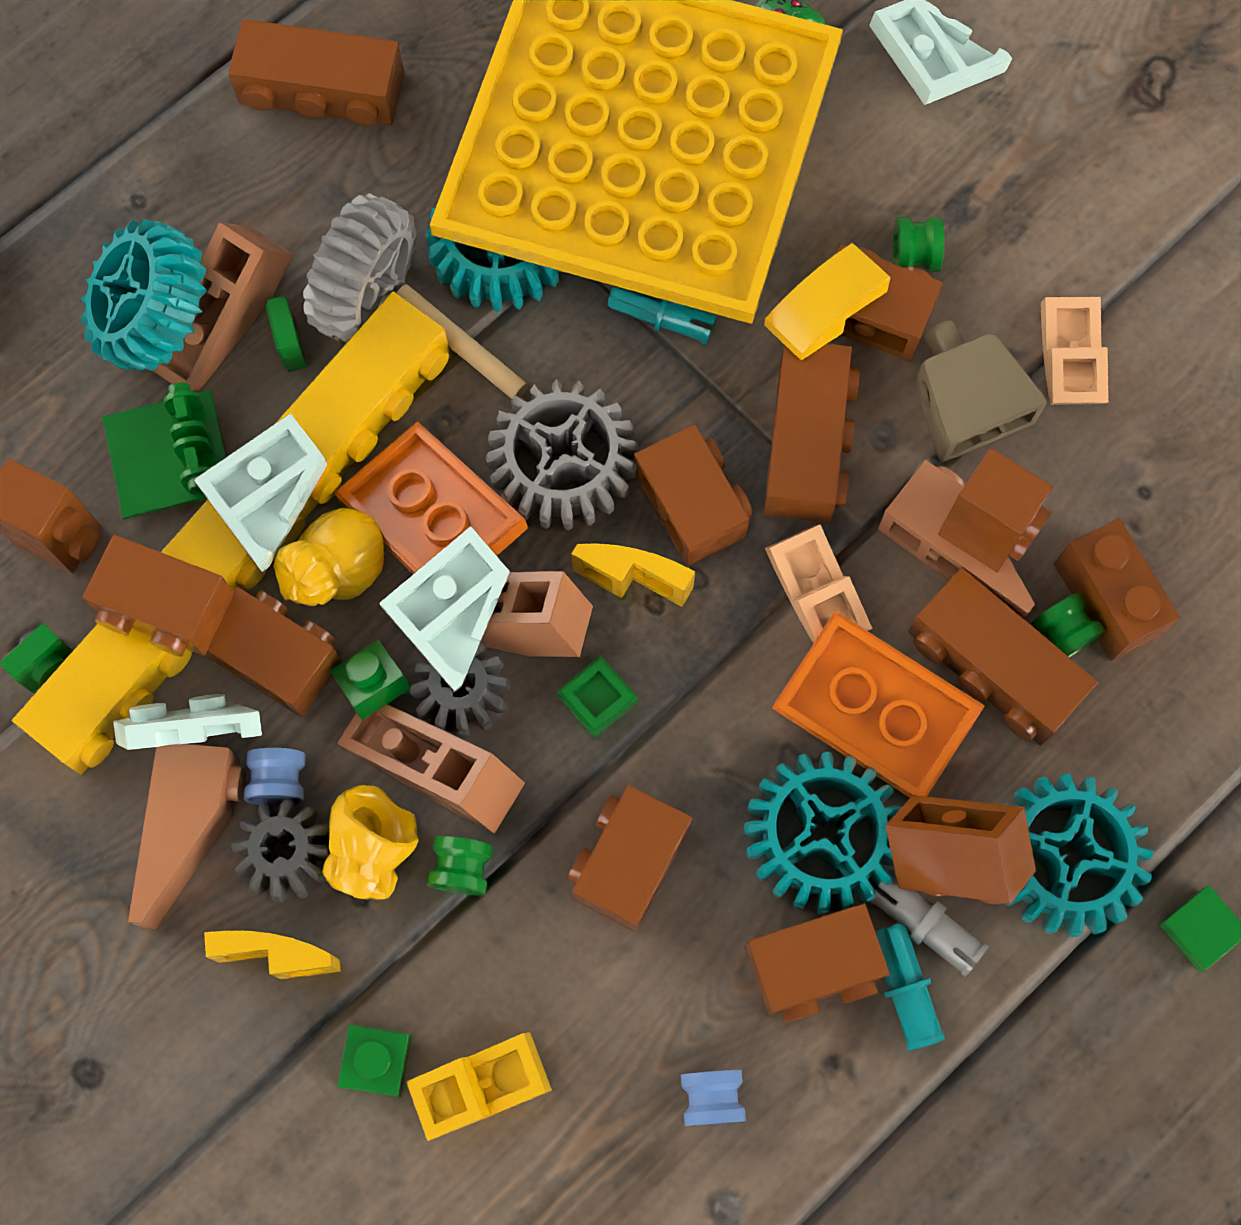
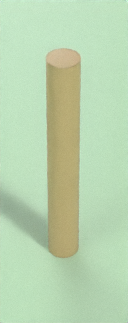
M408 284L403 285L396 292V294L445 328L449 348L508 397L513 399L514 395L521 398L526 393L529 385Z

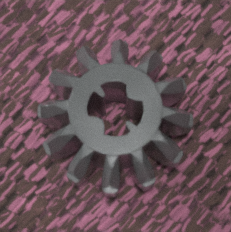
M480 642L465 677L469 686L473 689L466 687L467 695L460 698L454 697L451 688H448L447 682L431 664L417 662L414 670L424 681L411 685L410 693L413 698L424 700L416 710L422 720H427L436 716L434 726L445 732L449 730L453 722H456L460 738L469 737V722L476 720L484 731L489 730L492 724L485 711L504 713L507 708L506 702L497 694L511 689L509 678L497 675L504 667L502 658L496 655L484 659L486 646L483 642Z
M283 799L277 816L267 803L260 804L258 806V813L262 822L256 826L251 820L244 818L239 823L240 828L250 835L249 840H237L231 843V851L241 856H248L237 863L234 867V872L240 878L252 876L248 890L256 896H260L270 887L271 899L276 903H283L287 897L290 885L293 892L300 899H304L309 895L304 879L310 875L319 883L326 881L322 870L316 864L317 861H326L327 857L331 854L328 846L319 845L329 838V826L326 823L314 825L318 812L311 806L303 808L297 814L295 803L291 799ZM278 842L285 845L289 844L295 850L289 860L278 857L272 852Z

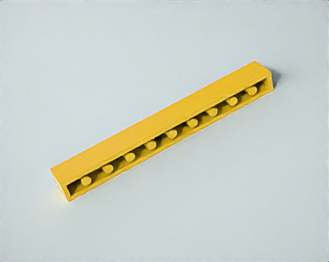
M394 291L277 421L279 422L291 413L324 456L327 463L324 472L282 546L296 540L304 528V519L318 503L325 504L334 496L333 493L341 485V476L354 461L361 462L369 456L377 444V435L390 420L397 421L407 412L413 402L414 392L426 379H435L448 362L450 350L445 328ZM209 500L201 506L161 551V553L221 575L233 592L237 586L242 590L244 588L246 590L251 589L262 579L267 571L266 569L262 572ZM97 623L11 721L62 763L82 775L88 767L93 768L99 765L111 752L114 746L113 738L115 737L113 720L130 718L129 708L152 704V693L167 676L170 678L174 677L183 670L192 656V651L186 649L182 657L175 656L150 644L151 635L132 628L129 635L125 636Z

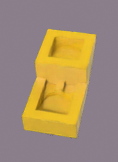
M851 243L799 283L765 318L764 326L800 360H803L841 335L848 317L888 291L891 277L856 245Z
M596 543L577 544L571 553L573 571L620 598L624 596L634 580L683 607L694 587L695 571L675 561L647 551L619 545Z
M255 931L204 932L206 957L218 963L268 957L269 974L279 979L341 972L340 959L314 945L294 938Z
M530 1032L522 1033L474 1055L459 1058L406 1081L427 1141L552 1091Z

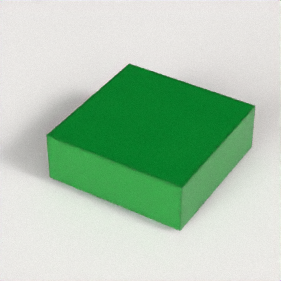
M286 295L267 300L265 306L272 335L284 368L288 369L289 372L307 368L296 320Z
M601 655L556 691L560 701L594 739L638 703V697Z
M1210 885L1203 887L1159 923L1161 928L1198 972L1207 970L1241 941V921Z

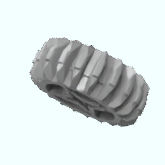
M370 193L365 196L358 195L351 203L343 206L340 216L332 219L331 228L326 235L322 236L319 250L313 254L315 259L312 268L307 273L309 281L303 291L304 299H306L303 308L304 314L307 315L308 324L316 327L318 332L338 342L344 341L347 343L393 291L396 293L406 284V274L412 267L411 256L416 250L414 240L417 236V231L414 224V216L398 206V203L383 196L379 198Z
M556 379L552 383V393L544 395L542 390L534 384L530 389L532 399L530 402L514 395L511 400L514 414L499 411L496 420L501 430L490 431L488 435L489 446L494 450L486 454V462L488 468L495 470L490 476L493 488L505 489L501 496L510 506L520 503L518 511L525 521L530 519L536 512H540V526L545 528V530L552 524L553 517H561L563 528L569 531L573 528V516L581 515L583 521L591 526L595 522L593 508L597 507L602 512L610 515L614 511V502L611 496L625 498L628 495L629 485L625 480L636 477L637 465L631 460L634 458V453L638 452V443L629 439L633 435V425L630 420L619 421L622 417V408L618 402L604 407L605 393L601 389L595 391L588 398L585 397L584 385L580 381L573 386L571 393L563 392L561 382ZM566 421L557 427L545 426L553 422ZM590 429L602 439L608 450L609 455L604 466L596 462L594 454L585 448L587 445V433ZM522 445L531 449L532 457L540 461L537 466L538 476L534 482L528 479L517 465V456ZM572 448V457L564 454L566 450L570 451ZM553 453L560 456V458L558 460L555 459L554 462L552 455ZM575 482L582 485L574 489L557 490L566 483Z

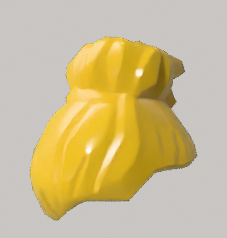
M340 508L322 514L309 525L298 541L284 545L277 551L273 567L279 583L280 593L284 600L290 599L296 604L316 606L318 604L324 605L331 599L350 600L362 594L372 585L383 569L384 544L380 527L372 516L357 509Z
M359 785L340 794L331 808L329 821V850L331 854L324 862L322 870L324 877L332 888L359 899L382 900L389 898L398 880L394 869L409 857L419 841L415 814L398 807L383 790L376 786Z

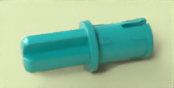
M612 286L608 298L610 309L654 325V331L660 332L661 328L700 341L704 345L708 344L712 331L691 322L692 320H697L714 327L718 317L714 313L617 286Z
M895 924L877 930L875 933L890 973L889 976L885 977L889 990L883 993L885 998L892 997L907 1042V1050L922 1048L945 1040L944 1032L942 1033L927 989V985L932 983L930 977L923 978L907 928L903 924Z

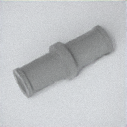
M891 870L889 873L893 880L889 885L880 882L878 889L874 891L875 898L870 903L875 904L899 924H903L912 933L910 940L917 946L921 942L925 943L961 972L960 974L966 977L989 946L979 941L944 913L947 907L939 901L933 905L914 890L900 889L896 873Z

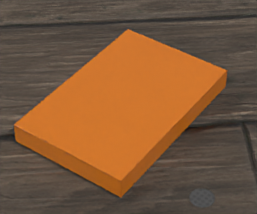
M418 421L333 493L344 508L357 509L374 518L380 527L384 547L412 574L416 573L470 526L496 556L528 529L525 519Z
M834 611L771 709L844 757L853 756L856 759V764L864 770H867L869 767L874 768L877 771L876 777L889 784L892 788L910 799L913 795L928 796L985 706L842 614Z

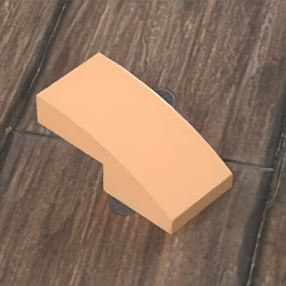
M1101 297L1044 298L1041 301V327L1045 375L1050 405L1107 404L1109 402L1108 349L1101 346Z
M820 524L813 525L765 548L784 591L813 643L834 611L842 614L867 631L872 629L849 576H843Z

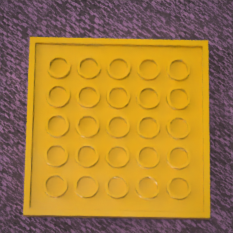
M513 0L430 222L431 234L436 237L752 324L836 58L843 29L733 0Z

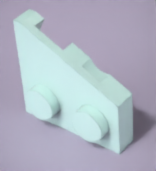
M904 0L875 11L869 25L924 105L1004 73L1012 60L1009 53L1001 48L993 55L971 41L969 37L973 30L956 19L945 17L937 7L926 0Z
M290 413L194 480L263 572L270 567L277 551L283 544L324 472L327 463L324 456Z
M470 526L379 604L455 692L464 682L510 571Z
M225 694L190 698V708L167 712L165 703L129 708L130 718L113 720L116 744L127 750L205 742L208 736L232 732L240 733L242 738L260 736L262 732L259 711L233 702H226Z

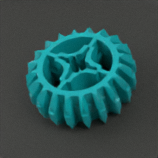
M431 208L430 221L434 214L435 208ZM430 226L427 227L425 237L427 245L430 246L427 254L430 265L437 268L436 275L438 281L442 283V286L450 284L451 293L457 300L469 294L470 303L475 309L485 299L491 300L492 309L497 313L500 311L505 300H512L513 305L520 310L523 306L522 296L529 294L540 302L543 296L541 284L556 288L559 282V270L436 237L431 234ZM462 254H469L470 259L483 260L490 268L476 265Z
M145 219L142 222L132 220L126 226V229L118 228L114 232L113 242H104L102 245L103 254L99 260L92 261L94 270L91 277L85 280L89 284L87 294L81 299V302L86 306V310L81 316V323L87 326L84 332V340L91 343L93 353L100 355L106 361L112 362V365L126 370L134 369L141 371L145 369L154 371L160 363L169 364L173 351L183 350L186 334L194 333L192 323L195 316L202 313L198 308L199 300L207 290L201 285V280L206 275L207 269L200 264L202 251L194 247L193 239L185 236L184 232L160 221L153 222Z
M831 752L822 753L819 769H814L812 761L807 754L799 755L797 759L799 775H796L790 766L785 763L779 764L775 772L782 786L764 778L758 788L769 801L751 799L747 808L749 812L763 819V821L746 822L743 833L749 837L762 838L761 842L752 844L746 850L748 859L767 857L768 862L763 864L756 872L758 880H766L776 873L781 880L774 887L772 895L779 899L785 894L789 886L798 890L793 901V907L797 910L804 908L809 894L815 895L816 910L819 915H826L829 912L831 896L836 897L841 910L854 907L852 890L865 903L872 901L875 898V892L868 879L877 885L880 882L886 885L891 883L893 880L892 876L881 865L894 866L890 847L887 846L889 841L885 825L902 808L901 806L884 808L882 803L892 795L894 790L889 784L880 787L877 791H874L869 786L877 774L874 768L869 767L859 778L851 774L856 765V759L853 756H847L841 769H834V758ZM814 788L832 789L847 795L855 802L851 801L841 807H830L825 805L816 794L810 795L807 790ZM791 799L797 808L795 815L800 821L802 833L793 839L790 845L781 849L776 831L777 815L783 804ZM867 817L871 828L872 843L865 865L860 868L853 858L855 850L849 841V830L858 821ZM843 819H846L832 838L838 845H832L827 838H824L818 842L814 840L805 847H802L808 842L817 827L816 824L811 822L812 820L814 822L818 821L822 827H826L830 824L836 825ZM810 857H818L825 860L834 871L839 869L843 877L838 879L816 878L800 871L793 864L796 862L800 863Z
M1063 773L1058 777L1056 788L1044 776L1034 782L1035 793L1026 787H1021L1014 793L1017 806L1024 807L1028 828L1035 816L1050 810L1071 811L1069 820L1062 825L1060 833L1043 831L1037 835L1029 832L1034 860L1042 864L1048 876L1046 890L1032 876L1012 903L1006 904L1010 907L1021 899L1028 905L1021 916V920L1027 924L1034 921L1040 913H1043V931L1048 934L1057 932L1062 920L1065 931L1071 938L1082 935L1084 922L1093 934H1098L1106 930V918L1115 924L1124 921L1127 918V914L1123 904L1134 907L1143 900L1141 893L1134 885H1145L1152 878L1151 873L1137 865V863L1153 858L1154 851L1152 849L1137 846L1136 840L1148 834L1149 827L1139 824L1131 828L1127 818L1135 813L1136 805L1129 803L1118 810L1113 805L1118 794L1117 788L1109 787L1100 796L1096 795L1097 784L1095 777H1086L1082 780L1078 790H1076L1074 779L1070 773ZM1093 823L1106 836L1112 852L1100 847L1095 841L1092 834ZM1068 842L1077 849L1073 854L1079 853L1080 862L1070 868L1063 861L1067 855L1060 856L1059 849ZM1099 875H1104L1111 878L1104 892L1096 900L1088 902L1068 901L1070 891L1077 887L1081 876L1096 878Z

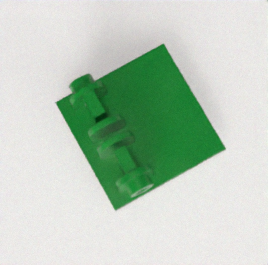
M174 383L168 386V395L164 397L163 402L102 416L123 519L207 499L194 479L226 458L211 390L196 393L190 390L188 383Z

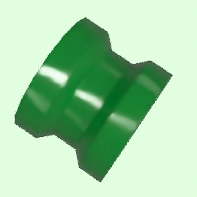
M896 217L892 241L893 264L903 268L923 266L927 272H939L944 255V224L942 217H929L925 222H913L909 217Z
M1080 592L1058 602L1031 623L1038 632L1046 635L1049 641L1068 657L1080 652L1107 632L1100 621L1092 620L1085 611L1087 602Z
M435 837L433 850L437 855L436 867L428 873L426 885L433 889L451 893L486 895L488 883L483 877L485 863L492 859L493 845L461 837Z

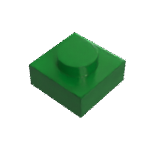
M43 622L0 661V665L14 680L33 693L49 679L73 650Z
M379 639L330 670L361 720L410 690V685Z
M349 1025L337 1087L401 1097L412 1035Z

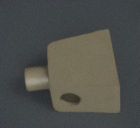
M952 320L941 322L924 334V339L933 357L928 358L921 364L915 384L936 453L941 463L1036 423L1047 401L1042 392L996 335L988 333L965 343Z

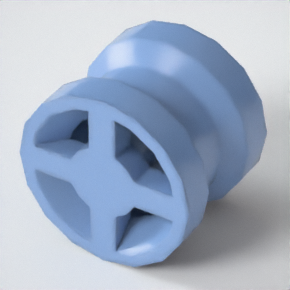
M258 748L247 751L245 765L251 770V782L244 788V801L258 805L267 803L271 806H280L283 799H291L295 804L302 803L304 801L305 789L299 784V771L305 767L306 754L289 748Z
M742 1070L682 1074L681 1087L688 1093L689 1107L684 1112L685 1126L745 1122V1108L738 1103L737 1089L743 1083Z

